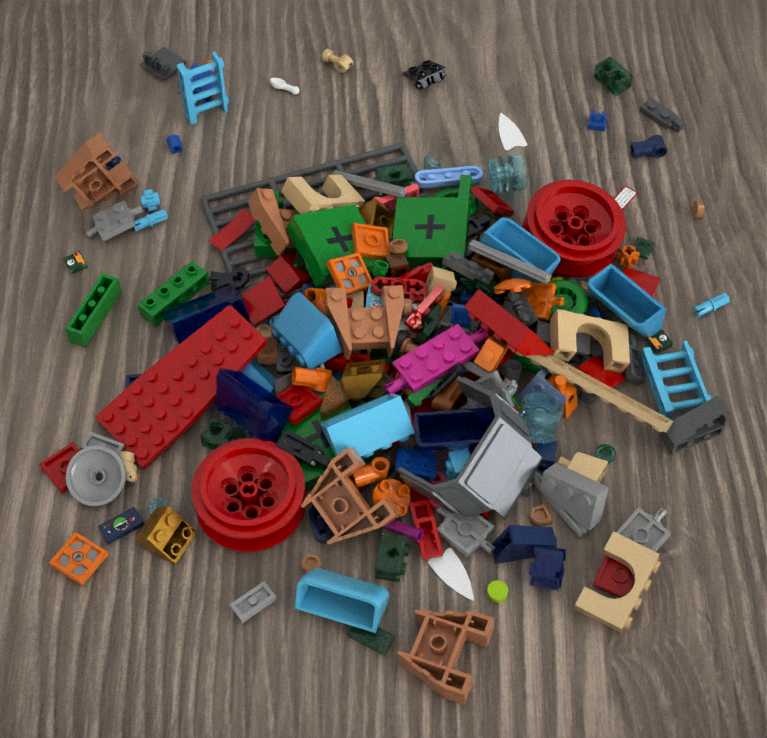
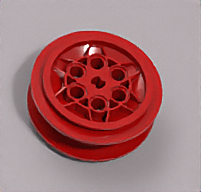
M559 180L543 186L533 195L528 204L522 228L559 254L560 262L553 273L567 277H587L599 273L614 261L625 237L626 219L617 201L602 188L580 180Z
M245 438L223 444L203 459L194 474L191 494L198 523L212 541L233 551L258 552L282 543L295 532L305 514L306 508H302L301 504L306 498L302 468L291 453L275 446L276 443L268 440Z

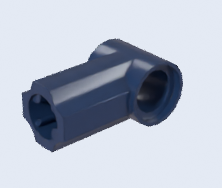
M653 135L648 140L630 143L632 157L652 155L655 158H660L667 153V148L661 135Z

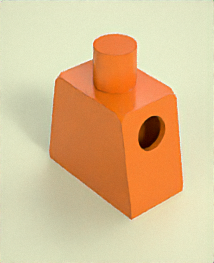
M492 335L483 345L474 360V364L489 373L494 372L508 350L506 347L508 343L505 340L501 343Z
M553 374L547 381L567 397L566 402L556 413L567 419L578 406L577 388L568 383L565 376Z

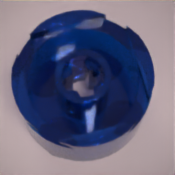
M535 545V563H531L529 571L531 576L530 585L559 591L565 568H563L564 562L562 561H566V549Z

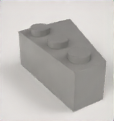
M557 463L543 472L540 489L587 530L590 531L601 522L609 487Z

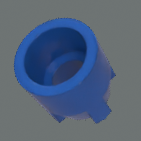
M173 134L166 139L172 154L183 150L178 135Z

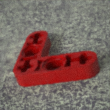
M376 277L373 279L370 287L371 292L375 296H381L383 286L388 284L390 286L395 284L403 285L404 298L411 299L412 304L414 302L421 304L426 298V285L418 279ZM377 284H380L382 289H378ZM415 286L418 287V289L420 290L419 292H416V289H414ZM412 306L411 314L416 310V309L413 308V306ZM423 316L420 317L422 323L413 332L420 333L425 329L427 316L425 318Z

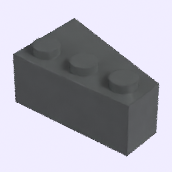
M538 320L531 330L551 348L550 323ZM576 333L577 352L569 362H563L582 364L590 354L591 336Z
M717 395L673 420L670 429L667 432L663 431L660 433V438L670 454H676L723 435L730 413Z

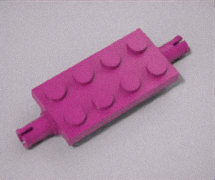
M456 324L393 361L392 364L398 372V378L385 384V391L391 394L396 393L402 388H410L413 393H416L448 374L458 361L463 365L475 358L480 352L476 345L489 338L488 332L484 328H480L473 334L468 335L459 324Z

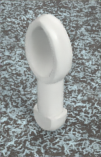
M270 78V84L274 88L289 91L294 95L299 93L297 86L294 87L286 84L280 78Z

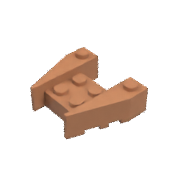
M100 132L86 141L55 176L64 192L71 187L78 192L73 197L82 211L93 207L94 203L103 199L104 201L110 200V196L117 193L122 195L140 183L124 160L111 170H107L104 164L117 155Z
M256 188L248 200L252 217L262 226L261 231L264 235L267 234L272 242V248L277 256H280L285 248H296L286 228L292 216L300 213L292 209H279L273 189Z
M403 285L383 286L381 294L382 307L347 308L345 287L326 288L324 296L325 314L334 327L341 344V349L347 360H350L352 350L387 348L388 358H391L405 303Z
M354 447L346 448L330 461L327 469L320 476L311 493L307 495L301 504L302 508L314 505L335 534L334 537L327 541V544L384 527L402 514L390 497L382 499L372 508L369 507L349 479L350 475L366 464Z
M415 610V622L421 625V628L410 654L398 650L399 664L443 698L465 705L472 688V675L460 672L454 668L465 640L484 647L488 646L494 631V618L475 611L454 613V611L432 612L431 610Z

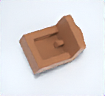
M273 336L265 337L267 344L258 353V364L272 365L277 363V340Z

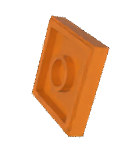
M359 223L352 224L354 253L359 252L361 257L385 261V255L391 254L389 251L388 229Z

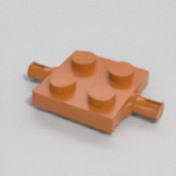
M531 282L530 288L522 289L539 320H549L553 305H564L563 297H554L556 291L554 283ZM507 296L504 297V303L508 301Z

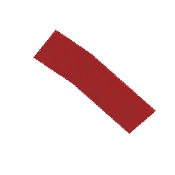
M243 208L229 224L208 241L223 251L255 222L252 214Z

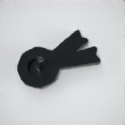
M243 267L235 268L229 274L212 271L209 277L210 281H214L210 283L212 285L211 290L216 292L228 285L234 289L244 288L249 282L250 274Z

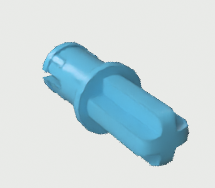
M162 209L135 220V225H138L134 227L135 231L137 232L149 226L153 227L154 224L168 219L166 211Z
M726 293L712 299L707 298L705 302L693 306V311H698L694 314L696 317H700L710 311L715 312L717 308L728 304L730 298Z

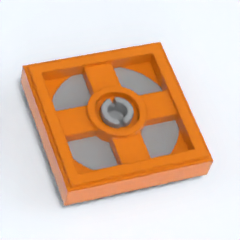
M359 252L326 262L337 288L345 287L346 295L368 289L373 281Z
M74 532L50 560L49 565L83 586L109 554L105 549L79 533Z

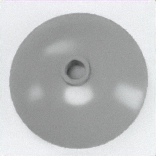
M95 445L80 450L70 460L66 471V483L71 495L77 501L89 506H102L112 502L119 496L126 481V468L123 460L115 451L104 446ZM102 473L103 478L99 481L97 476Z

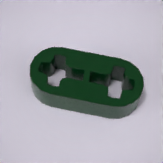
M386 348L373 349L370 352L372 360L386 359V364L390 365L391 370H395L392 362L404 355L400 351L393 350L391 358H388Z

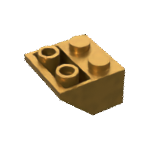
M170 506L156 507L135 538V541L149 553L172 564H176L197 533V530Z

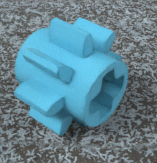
M149 189L144 190V195H140L143 208H148V211L157 210L156 206L160 205L158 192L153 193V190Z

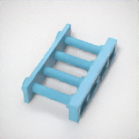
M215 51L212 52L213 62L191 70L189 68L186 69L183 63L176 65L184 113L191 125L197 123L196 115L213 107L221 105L223 110L228 112L227 104H229V99L225 91L222 69L224 62L221 57L217 56ZM214 69V75L191 82L192 76ZM216 81V87L197 94L192 93L195 88ZM218 94V99L199 106L194 105L198 100Z
M683 341L681 351L661 355L653 354L651 347L643 348L641 354L642 365L661 415L671 420L675 410L697 407L712 399L711 395L707 394L694 360V351L692 347H689L687 341ZM683 359L686 366L661 371V369H658L657 363ZM689 374L692 382L667 387L663 383V378ZM695 390L698 397L697 399L673 403L669 399V394Z

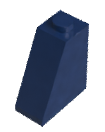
M509 525L492 543L495 546L492 552L494 561L499 564L547 556L557 546L553 527Z

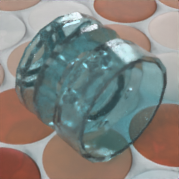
M521 153L507 155L506 162L503 156H498L497 159L496 157L489 159V180L495 194H501L502 191L507 193L509 184L512 191L526 189L527 173Z
M531 392L524 396L519 415L528 425L531 441L549 443L555 439L558 423L561 421L564 413V405L557 398L545 393Z

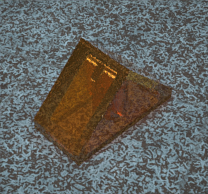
M330 377L320 409V420H326L348 408V397L335 377Z

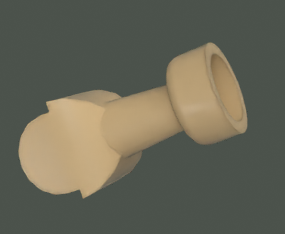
M325 49L321 57L322 61L326 63L333 62L335 69L339 73H345L353 65V60L346 54L341 57L335 56L334 52L330 49Z

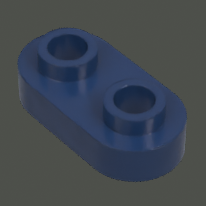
M313 505L309 510V520L314 538L317 542L325 544L334 537V533L323 517L316 518V516L321 514Z

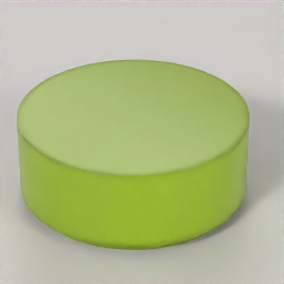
M492 581L487 588L488 598L496 603L505 601L508 596V586L503 581Z

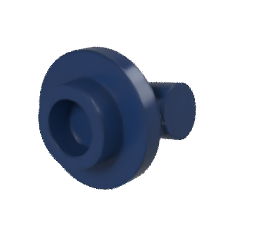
M115 156L105 163L107 170L109 171L119 164L121 158Z

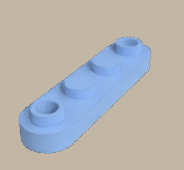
M477 166L422 170L415 174L414 183L420 188L459 185L461 175H472L474 183H478L482 179L483 172Z

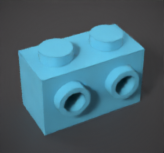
M468 448L455 449L448 453V461H445L447 481L456 479L471 456Z

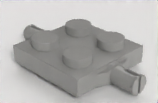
M124 200L93 215L95 227L85 232L88 238L99 234L102 240L105 241L136 226L134 216L144 211L141 205L130 209Z
M494 371L475 381L481 386L497 393L511 407H514L508 391L517 388V384H514L516 383L515 380L504 384L498 371ZM467 397L468 403L459 408V410L465 409L464 411L467 412L472 410L479 416L478 420L480 423L495 416L494 410Z
M441 505L437 508L436 512L445 518L444 522L437 528L438 535L467 558L479 547L485 549L489 554L494 551L495 546L486 539L494 531L495 526L479 514L466 517L458 512L457 514L452 511L450 512Z
M638 507L616 533L657 552L671 536V532L663 527L660 522L667 514V511L660 507L653 516Z

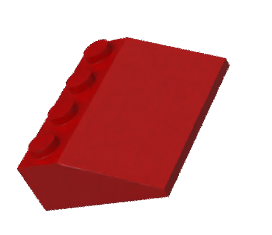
M480 289L464 306L469 311L468 316L475 322L480 320L482 322L480 326L487 332L491 330L495 332L493 336L501 343L505 340L508 343L506 347L513 353L518 351L523 356L551 355L554 352L531 329Z

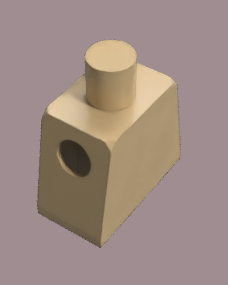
M577 452L571 461L561 456L557 464L600 483L606 472L608 461Z

